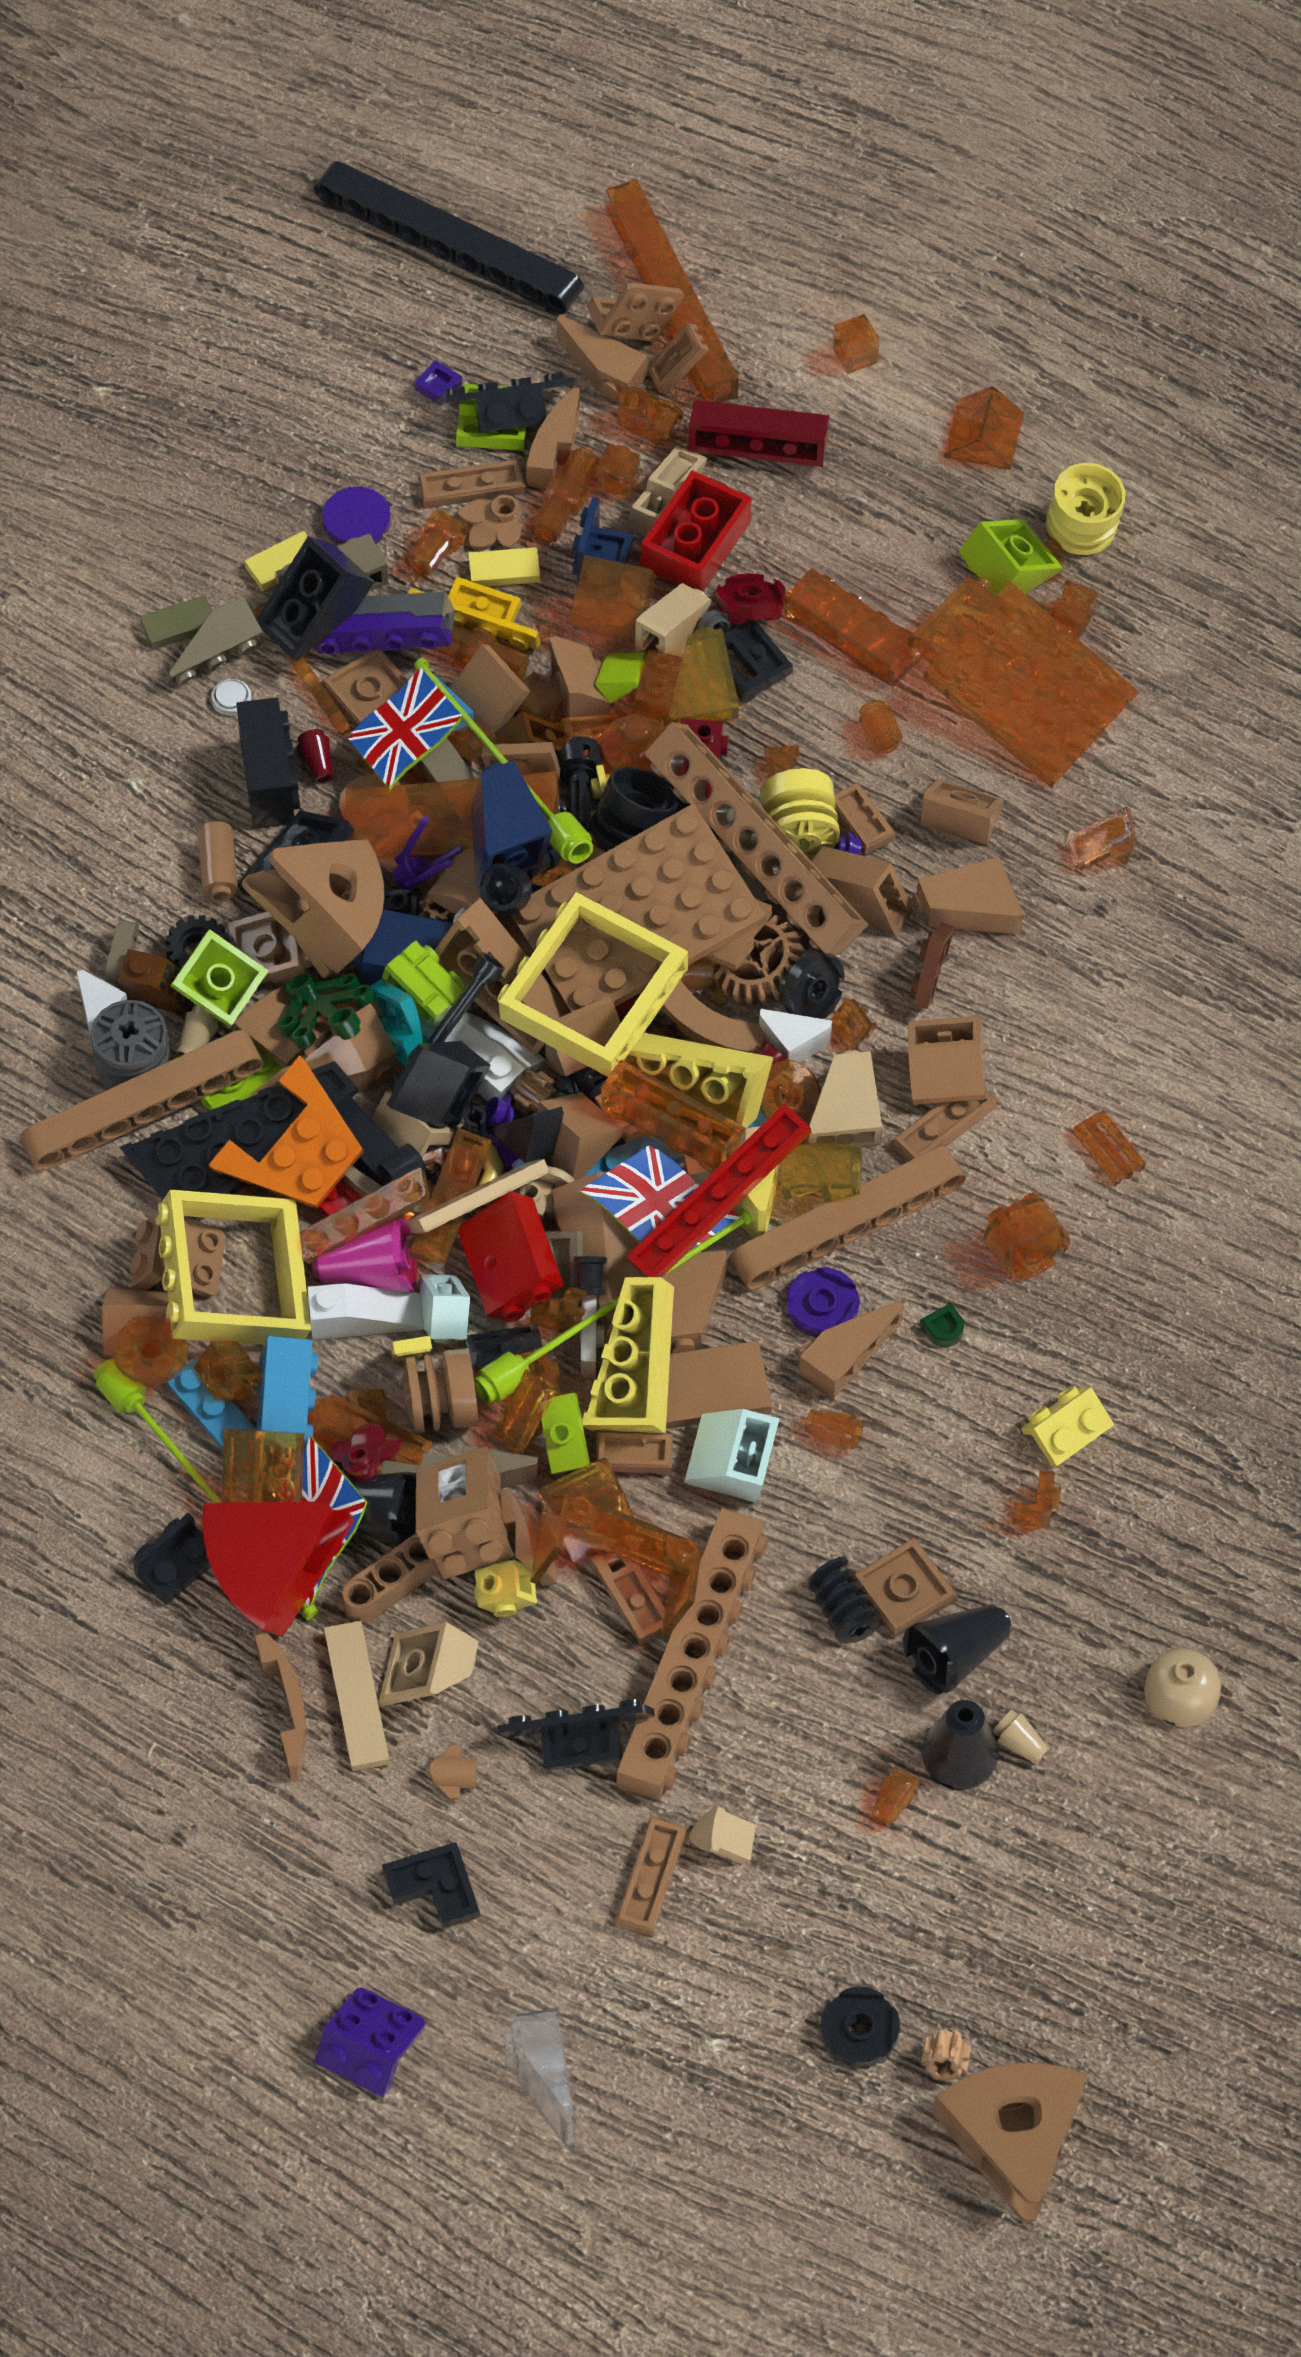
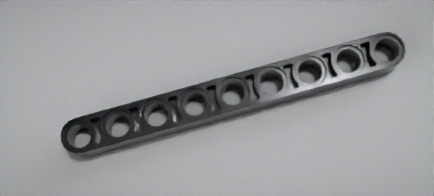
M339 161L332 162L314 185V193L325 204L559 315L567 313L584 289L581 278L572 271Z

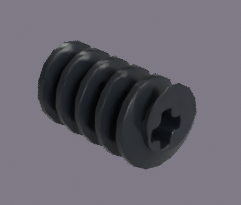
M841 1556L819 1567L810 1576L808 1587L815 1593L816 1602L822 1605V1614L829 1618L828 1625L832 1630H835L836 1640L840 1643L848 1644L861 1641L873 1634L881 1625V1620L869 1621L876 1614V1610L874 1607L862 1609L869 1602V1597L866 1594L855 1596L862 1589V1584L859 1581L848 1583L855 1577L856 1573L853 1569L842 1571L848 1565L849 1560L847 1557Z

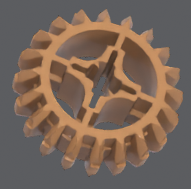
M777 914L774 915L754 937V948L752 951H755L757 956L761 957L760 961L763 967L761 968L757 961L754 962L755 958L752 951L736 970L712 961L709 963V969L714 974L713 980L716 986L721 987V991L725 996L729 997L732 995L734 1002L738 1004L745 999L747 1005L753 1007L756 1000L760 999L762 1005L767 1007L768 998L772 996L776 1000L781 1001V995L778 993L779 982L788 975L793 965L805 952L804 946L801 945L802 939L799 933L794 931L791 923L788 921L783 923L781 917L777 916ZM757 939H767L764 941H757ZM780 962L779 966L772 972L774 966ZM752 977L759 978L757 980H747Z

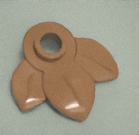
M500 495L493 501L477 499L466 504L458 512L459 518L473 525L469 535V545L472 548L486 549L499 542L500 545L509 549L520 540L522 529L519 521L522 518V507L513 496Z

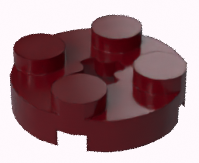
M743 573L726 578V585L721 587L719 584L717 586V607L720 611L727 614V620L731 623L742 624L747 622V620L759 619L774 621L782 616V609L785 606L786 589L779 580L774 579L772 584L764 581V575Z

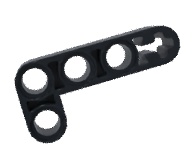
M353 1098L337 1109L363 1149L362 1155L354 1163V1166L361 1173L400 1199H403L410 1189L419 1194L427 1188L426 1164L412 1145L406 1143L399 1148Z

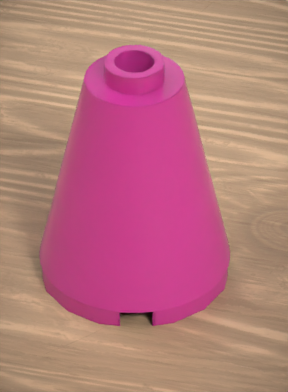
M404 1218L395 1219L320 1247L317 1256L312 1258L315 1277L321 1278L322 1283L326 1285L346 1283L397 1292H413L412 1286L417 1284V1257L415 1247H410L409 1242L406 1240L407 1236H413L407 1226V1220Z

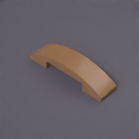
M253 1629L255 1647L264 1679L279 1675L293 1727L291 1730L280 1732L281 1744L291 1782L299 1780L303 1769L307 1747L306 1718L301 1688L292 1665L279 1645L263 1629Z

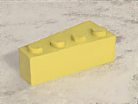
M625 1277L611 1323L613 1329L609 1342L605 1344L601 1356L603 1362L597 1380L594 1379L590 1392L592 1398L588 1411L584 1412L582 1419L583 1427L592 1433L666 1434L674 1286L662 1277Z

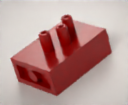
M509 1191L457 1227L487 1316L509 1323L517 1321L524 1316L527 1310L538 1303L547 1301L551 1298L552 1293L564 1286L533 1198Z

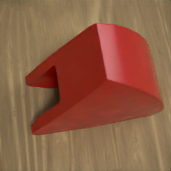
M325 1502L203 1503L202 1525L204 1544L212 1571L222 1590L234 1606L250 1621L265 1631L283 1637L354 1522L352 1514L345 1510H332V1507Z

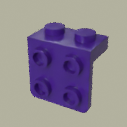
M357 1988L324 2027L314 2063L384 2097L391 2088L400 2058L421 2034L426 2022L412 2011L402 2008L375 1992L365 1988Z

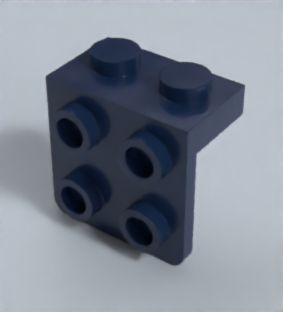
M592 497L589 508L583 507L581 513L580 527L583 528L582 534L575 535L572 555H575L572 575L577 576V590L618 597L633 544V534L600 528V499Z

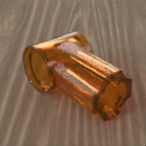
M436 509L428 518L423 535L405 556L406 564L411 567L414 573L422 577L425 575L430 576L450 550L456 552L463 545L469 532V525L441 509Z

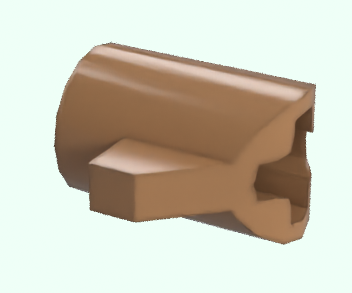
M451 1745L431 1762L429 1768L431 1781L450 1800H460V1788H476L477 1758L462 1757V1745Z

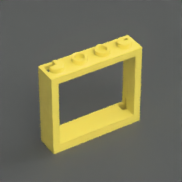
M576 892L569 903L563 902L555 916L556 921L550 930L544 929L531 957L526 956L523 958L518 966L517 976L511 985L506 984L500 991L497 998L500 1019L612 1079L688 970V951ZM579 918L663 962L605 1047L521 1002Z
M170 1190L162 1203L158 1204L159 1215L155 1221L157 1225H160L161 1229L159 1255L161 1258H164L165 1265L162 1285L163 1289L168 1293L169 1303L166 1309V1318L171 1320L172 1338L260 1345L265 1344L268 1336L305 1339L312 1329L296 1200ZM184 1216L270 1223L281 1318L194 1312Z

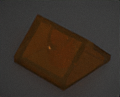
M994 386L958 399L944 458L1011 470L1024 412Z

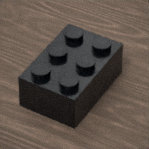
M278 697L236 702L240 744L253 829L288 825L294 818V810L300 809L297 771L294 766L292 739L290 740L287 710L280 711Z

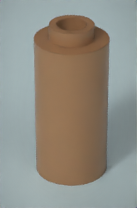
M212 821L201 825L197 830L202 894L213 902L222 903L230 900L238 892L233 829L228 823Z

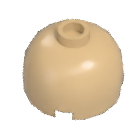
M1179 1648L1169 1650L1157 1657L1147 1672L1144 1695L1146 1704L1155 1717L1161 1721L1164 1718L1169 1722L1175 1723L1174 1726L1184 1728L1199 1725L1211 1717L1219 1703L1222 1686L1218 1669L1209 1657L1197 1650Z

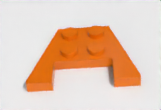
M299 1055L278 1081L280 1085L307 1105L261 1162H257L229 1140L210 1162L209 1168L219 1174L223 1173L247 1184L257 1185L271 1190L275 1194L318 1208L362 1155L363 1149L305 1060Z

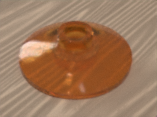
M783 1060L772 1064L760 1106L766 1120L785 1104L810 1126L821 1094V1088L816 1076L807 1066L798 1061ZM782 1093H783V1094L785 1095V1097H786V1102H785V1103L783 1102V1099H782Z

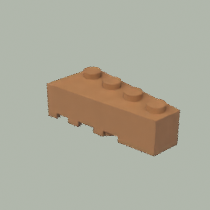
M479 898L456 919L434 951L439 956V964L447 972H455L463 980L465 987L473 977V963L481 952L493 956L505 967L496 982L492 981L490 985L485 984L474 1001L536 1056L545 1047V1043L501 1020L499 1002H497L500 991L506 984L511 985L517 976L519 964L527 955L483 900ZM542 974L538 976L521 1001L523 1004L553 1020L570 1013L562 999Z

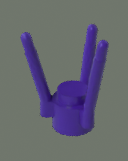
M427 816L422 817L403 850L394 857L395 862L398 864L393 869L394 880L401 888L409 891L421 882L452 866L453 862L450 859L464 850L463 845H458L431 863H428L421 855H409L429 821Z

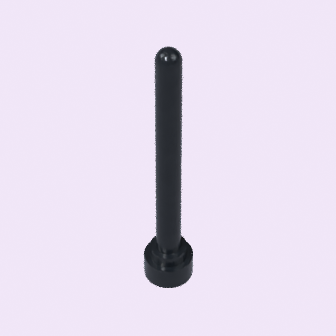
M480 953L473 963L472 979L426 1043L445 1042L485 984L490 985L492 981L496 982L505 967L497 959L487 953Z

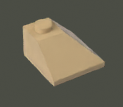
M448 1622L395 1634L378 1703L386 1706L435 1695L470 1677L475 1665L479 1641Z

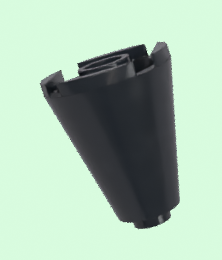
M415 1473L376 1474L371 1479L365 1481H354L347 1477L367 1501L365 1513L358 1525L357 1532L396 1547L416 1533Z
M989 1604L918 1622L907 1628L904 1632V1652L906 1658L911 1655L913 1656L917 1667L913 1668L912 1671L923 1686L934 1694L940 1695L943 1692L946 1694L953 1691L1010 1636L1011 1620L1004 1609Z
M959 1700L953 1703L927 1732L922 1745L924 1767L933 1780L940 1784L942 1782L953 1786V1789L957 1790L976 1788L987 1781L992 1775L999 1758L998 1743L982 1708L970 1700Z

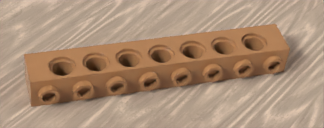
M671 722L644 753L652 762L650 765L652 770L661 778L669 780L675 787L673 793L682 802L690 805L695 804L710 829L712 828L719 836L718 842L729 853H735L742 861L740 866L743 871L750 877L757 878L765 887L763 889L764 894L774 903L782 905L788 912L786 917L789 922L796 928L803 929L810 936L809 943L817 952L841 955L869 924L686 724ZM687 758L689 762V769L686 772V774H684L682 770V765L684 760ZM710 783L712 792L707 799L705 797V788ZM732 808L734 811V819L732 823L729 824L727 820L728 811ZM753 833H755L757 837L756 846L752 849L750 846V837ZM778 858L780 868L774 874L772 865L774 860ZM800 883L803 893L800 899H797L795 889ZM823 908L826 918L821 925L818 921V914Z
M721 1508L644 1702L645 1705L654 1708L655 1717L637 1719L617 1770V1787L657 1801H661L665 1789L672 1790L678 1774V1768H675L674 1765L678 1755L685 1757L691 1741V1735L687 1734L691 1722H699L704 1708V1701L700 1700L704 1689L711 1690L716 1678L717 1668L713 1667L717 1655L724 1657L728 1648L730 1635L726 1634L730 1623L737 1624L743 1608V1602H740L739 1599L743 1590L749 1592L756 1574V1570L752 1569L755 1558L762 1559L766 1551L769 1538L764 1536V1521ZM736 1552L742 1557L738 1560H730L725 1555ZM725 1585L729 1590L724 1593H718L712 1587ZM710 1617L717 1622L707 1626L701 1624L699 1620ZM691 1650H698L704 1655L693 1659L688 1657L686 1653ZM678 1683H685L691 1688L688 1691L679 1692L673 1686ZM671 1716L676 1718L678 1722L673 1725H665L659 1720L663 1717ZM650 1750H660L665 1755L659 1759H652L646 1753Z

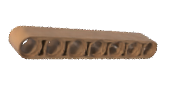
M237 1030L29 1126L20 1135V1140L34 1168L38 1171L49 1170L255 1074L263 1066V1060L248 1032Z
M947 1147L935 1148L740 1245L730 1254L729 1260L748 1290H757L952 1193L965 1182L966 1175Z

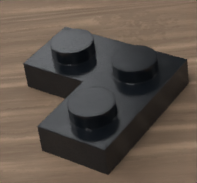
M457 1842L382 1864V1871L394 1905L431 1894L442 1928L480 1917V1910Z

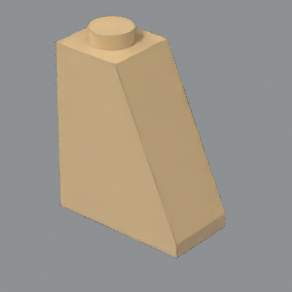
M681 583L636 619L635 652H646L648 654L647 667L663 676L669 671L698 635V623L707 612L711 611V599L701 590L692 589Z
M850 1050L834 1055L810 1123L812 1133L808 1135L809 1152L881 1145L882 1122L871 1051L859 1052Z

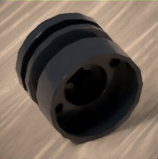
M636 767L615 769L602 793L603 799L596 806L595 813L589 822L590 833L605 849L611 850L675 814L680 804L679 798L673 793L674 788L672 785L650 771Z

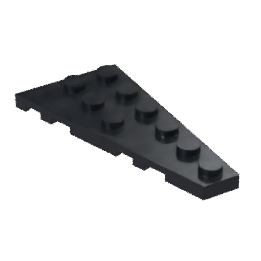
M335 1061L311 1070L336 1109L359 1092L357 1086ZM282 1085L272 1089L267 1087L258 1091L257 1095L242 1101L237 1099L187 1119L184 1124L166 1131L162 1129L150 1134L151 1137L134 1144L130 1142L119 1148L163 1200L170 1190L233 1195L246 1183L232 1176L214 1172L209 1168L210 1162L229 1140L257 1162H261L307 1105ZM185 1216L199 1222L203 1219V1217Z

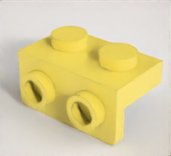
M1074 1385L1063 1390L1056 1396L1058 1402L1049 1408L1044 1406L1028 1416L1030 1422L1021 1428L1024 1435L1033 1436L1051 1466L1060 1465L1114 1426L1113 1421L1092 1387L1077 1388Z

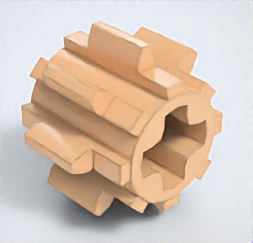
M941 2029L938 2034L934 2033L932 2038L927 2037L925 2039L921 2065L926 2066V2071L931 2072L933 2079L951 2082L954 2077L959 2078L961 2073H967L971 2046L967 2045L966 2039H962L961 2034L956 2030L951 2032L947 2031V2029Z

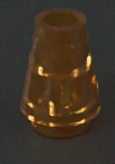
M811 1409L805 1421V1430L812 1432L841 1450L847 1448L854 1450L859 1444L863 1433V1422L857 1420L856 1416L852 1414Z
M893 1767L890 1773H885L870 1817L879 1824L890 1827L893 1821L898 1818L918 1795L917 1788L920 1781L907 1771Z

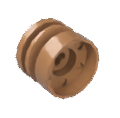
M468 1348L444 1351L442 1368L440 1369L434 1368L429 1353L423 1354L424 1371H417L414 1355L405 1356V1368L402 1377L406 1414L413 1425L415 1434L424 1433L423 1416L428 1415L431 1417L433 1432L439 1431L441 1414L444 1413L449 1414L454 1429L478 1426L475 1384Z

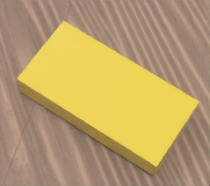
M305 531L244 560L246 570L262 592L277 584L276 571L281 570L293 561L307 538Z
M537 547L469 553L471 582L486 587L540 583Z
M430 1336L393 1341L391 1345L392 1360H395V1362L405 1361V1356L414 1355L415 1359L423 1358L424 1353L430 1354L432 1350Z

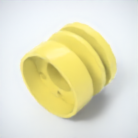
M1094 463L1072 465L1061 472L1055 482L1052 500L1046 515V529L1050 538L1061 549L1078 555L1099 553L1108 547L1116 535L1119 518L1122 515L1125 504V488L1121 479L1112 470Z
M806 768L790 769L775 774L760 787L761 807L808 858L815 857L822 846L835 847L840 839V829L837 823L838 815L835 811L833 781L827 774L819 770Z

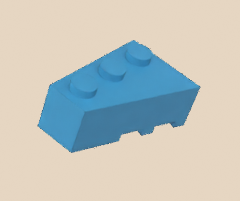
M268 1336L259 1355V1367H262L261 1383L258 1384L260 1404L259 1412L257 1413V1455L301 1459L307 1447L309 1437H313V1425L307 1424L308 1411H314L316 1389L310 1388V1375H316L318 1366V1353L312 1352L313 1340Z

